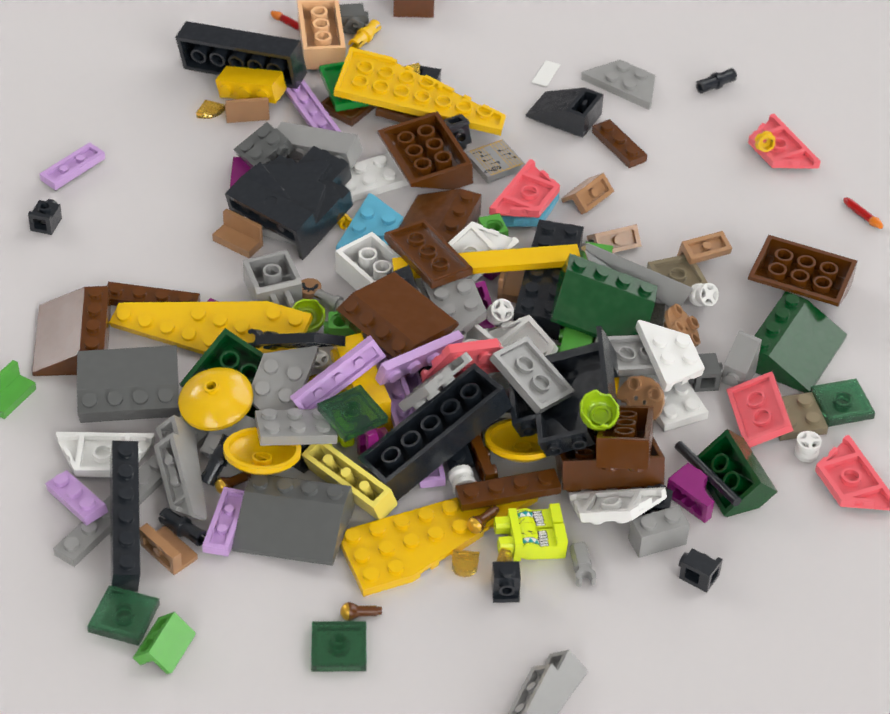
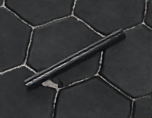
M682 441L675 444V449L691 465L707 475V480L733 506H738L741 503V498Z

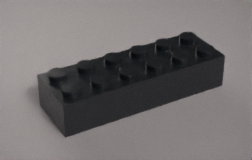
M190 21L184 23L175 37L183 68L186 70L219 75L226 66L283 71L286 87L298 89L307 74L300 40Z
M539 219L532 247L577 244L580 251L583 242L584 226ZM562 267L525 270L514 310L513 321L530 315L551 339L559 340L560 329L563 326L550 321L559 273Z
M474 363L450 384L440 390L435 397L425 402L357 458L363 469L389 487L396 501H398L513 406L504 387Z

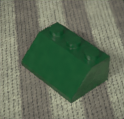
M726 429L697 455L741 498V503L738 506H733L707 480L706 487L725 517L758 509L778 492L745 439L729 429Z

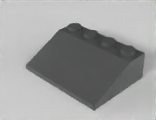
M177 345L77 351V414L80 423L167 418L173 415L181 417L178 407Z
M252 474L244 491L232 551L333 566L355 508L352 486L273 475Z

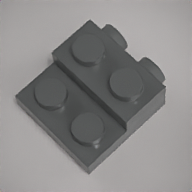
M266 122L235 147L234 151L250 168H253L259 162L268 164L270 160L274 161L279 155L287 157L294 151V148L284 134Z

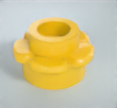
M763 131V133L757 134L755 137V147L763 152L771 151L775 146V136L770 131Z

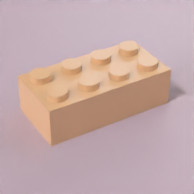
M297 0L299 34L306 69L317 70L321 65L344 62L346 59V46L339 1Z

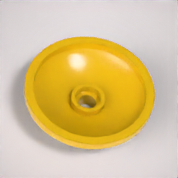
M226 367L207 369L193 376L183 386L178 398L179 411L183 419L196 429L204 431L222 430L236 424L248 413L253 403V389L247 377L235 369Z
M511 419L493 424L485 433L486 446L501 458L519 463L533 462L546 458L538 444L537 433L533 436L520 438L512 425Z
M252 427L231 434L224 442L223 454L225 459L238 470L255 475H271L281 473L294 466L301 457V445L260 446L257 428Z

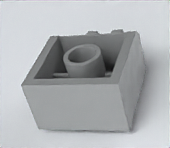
M288 250L243 260L244 283L253 301H269L292 308L295 302L302 300L301 277Z

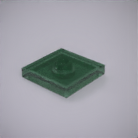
M857 378L811 386L810 392L813 393L828 427L874 419L875 411Z
M361 385L317 403L319 413L344 442L388 423L387 414Z
M109 585L87 626L88 632L139 646L160 605V600L156 597Z
M366 621L312 622L311 672L366 671Z

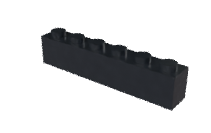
M112 441L111 591L138 592L140 581L138 441Z

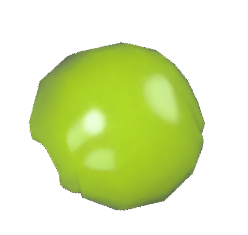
M302 299L293 305V309L312 314L313 319L307 333L318 332L324 325L326 318L325 308L317 300Z
M597 389L586 393L580 402V417L588 428L606 431L615 426L619 418V405L612 398L611 394L600 393Z

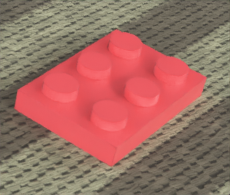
M772 371L726 389L741 436L750 448L794 431Z

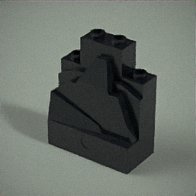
M313 146L298 163L292 158H286L282 155H279L274 161L270 160L268 164L259 162L242 175L225 193L229 210L243 217L245 216L295 243L299 258L304 260L353 206L351 192L345 186L352 176L349 163L346 160L331 155L325 149L321 150Z
M601 325L596 326L598 342L545 356L575 390L568 399L542 413L536 414L509 383L510 402L513 406L511 408L512 425L520 438L533 436L537 433L538 444L546 457L558 456L564 452L581 450L595 445L594 430L588 428L580 417V402L586 393L597 389L600 393L611 394L612 398L617 402L614 379L619 377L617 354Z

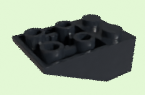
M585 87L545 91L526 113V117L583 138L602 115L604 94Z

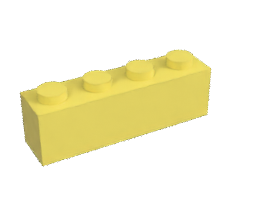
M312 444L301 454L309 470L325 482L352 486L354 503L376 520L386 518L398 505L389 487L330 444Z

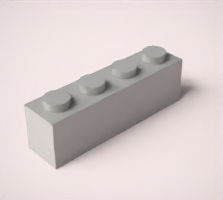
M281 122L277 128L289 139L294 148V151L287 156L288 158L301 160L313 146H316L321 150H327L331 155L339 159L346 160L349 163L350 169H352L363 151L359 137L356 134Z

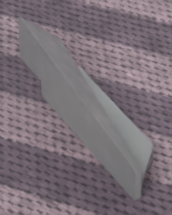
M584 243L581 246L587 260L657 285L656 300L658 299L669 308L674 304L682 306L693 290L688 285L590 243Z
M173 415L156 427V432L161 441L154 445L169 507L172 510L203 521L207 519L195 430L184 419Z
M570 650L549 654L545 665L532 667L508 714H558L587 674V669Z

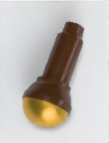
M241 472L232 477H220L215 483L216 491L221 494L224 487L234 488V486L247 481L252 474Z
M493 506L481 515L470 517L467 522L468 529L475 534L481 533L486 523L497 515L499 508Z
M347 602L342 605L340 613L344 620L351 621L358 617L382 615V607H377L376 605L358 606Z

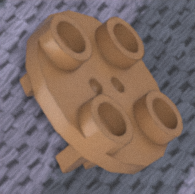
M674 304L668 308L664 315V327L688 334L695 347L700 345L701 342L697 330L699 322L694 316L689 317L679 304Z
M631 376L622 384L617 394V399L627 403L626 406H653V421L663 411L665 404L664 392L660 384L652 378Z

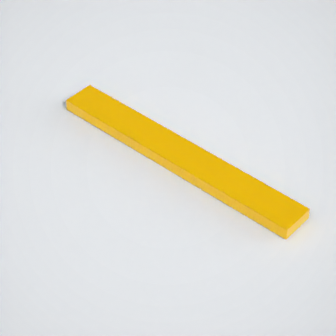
M577 244L458 253L473 268V274L563 267L570 253L581 257ZM401 257L392 258L393 271L408 265ZM412 269L414 278H421V277Z

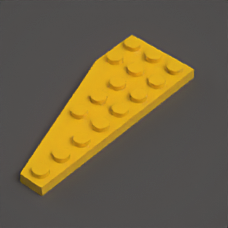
M352 47L348 51L334 89V96L420 117L438 111L442 119L462 114L469 120L470 129L501 136L506 119L505 114L485 104L479 105L471 101V97L466 94L461 96L455 93L454 88L428 75L422 76L414 72V68L408 65L404 67L398 64L397 59Z
M269 301L118 303L109 324L111 327L169 345H177L179 348L203 355L225 328L247 343H253L255 335L248 333L250 329H258L263 333L265 331H273L278 334L307 333L313 317L310 313ZM262 346L256 349H258L262 353H269L297 348H277L276 350L264 349Z
M457 497L348 528L340 548L363 597L414 582L421 577V573L429 568L431 570L434 569L441 560L450 554L454 556L482 538L484 532L493 528L494 518L486 523L481 533L477 534L472 533L468 529L467 522L470 517L481 515L490 507L461 512ZM538 498L496 505L499 508V512L495 517L507 516L508 508H516V510L528 508L536 503Z

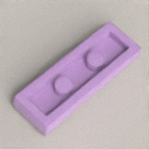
M89 142L41 172L40 180L54 190H57L104 160L105 152Z
M67 470L45 483L47 490L86 526L108 513L106 504Z
M223 488L202 545L203 552L229 556L245 490Z

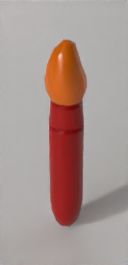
M271 11V16L275 20L281 21L299 31L298 21L284 15L282 12Z
M845 197L843 199L848 208L869 222L871 226L879 229L883 228V224L878 217L873 216L851 198Z

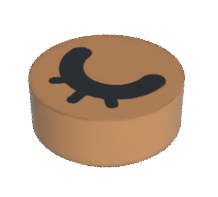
M314 278L301 280L302 298L310 300L313 297L318 298L314 294L318 289H321V283Z

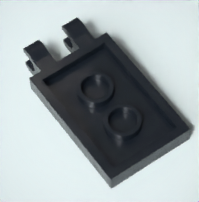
M258 329L248 330L249 334L255 335V341L249 344L255 348L263 346L264 349L268 350L310 346L341 347L345 346L346 336L316 332L278 334L273 331H265L263 333Z

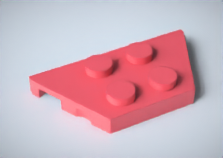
M774 113L769 116V120L766 123H762L758 130L749 136V145L771 168L817 169L820 167L821 161ZM763 131H770L776 139L774 148L768 152H763L755 147V137L757 134L763 133Z
M529 159L489 207V214L500 213L501 216L539 218L560 192V185L554 179H551L547 172L538 170L535 167V161Z
M497 338L448 344L442 350V353L431 361L432 368L421 371L422 382L465 352L473 360L454 374L455 378L474 363L487 374L500 372L489 359L493 353L504 347L501 346Z
M846 435L837 448L834 447L829 451L827 457H823L817 463L816 473L840 507L890 510V490L850 435Z

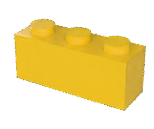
M226 66L215 79L220 98L250 99L267 97L269 103L276 104L287 90L283 71Z

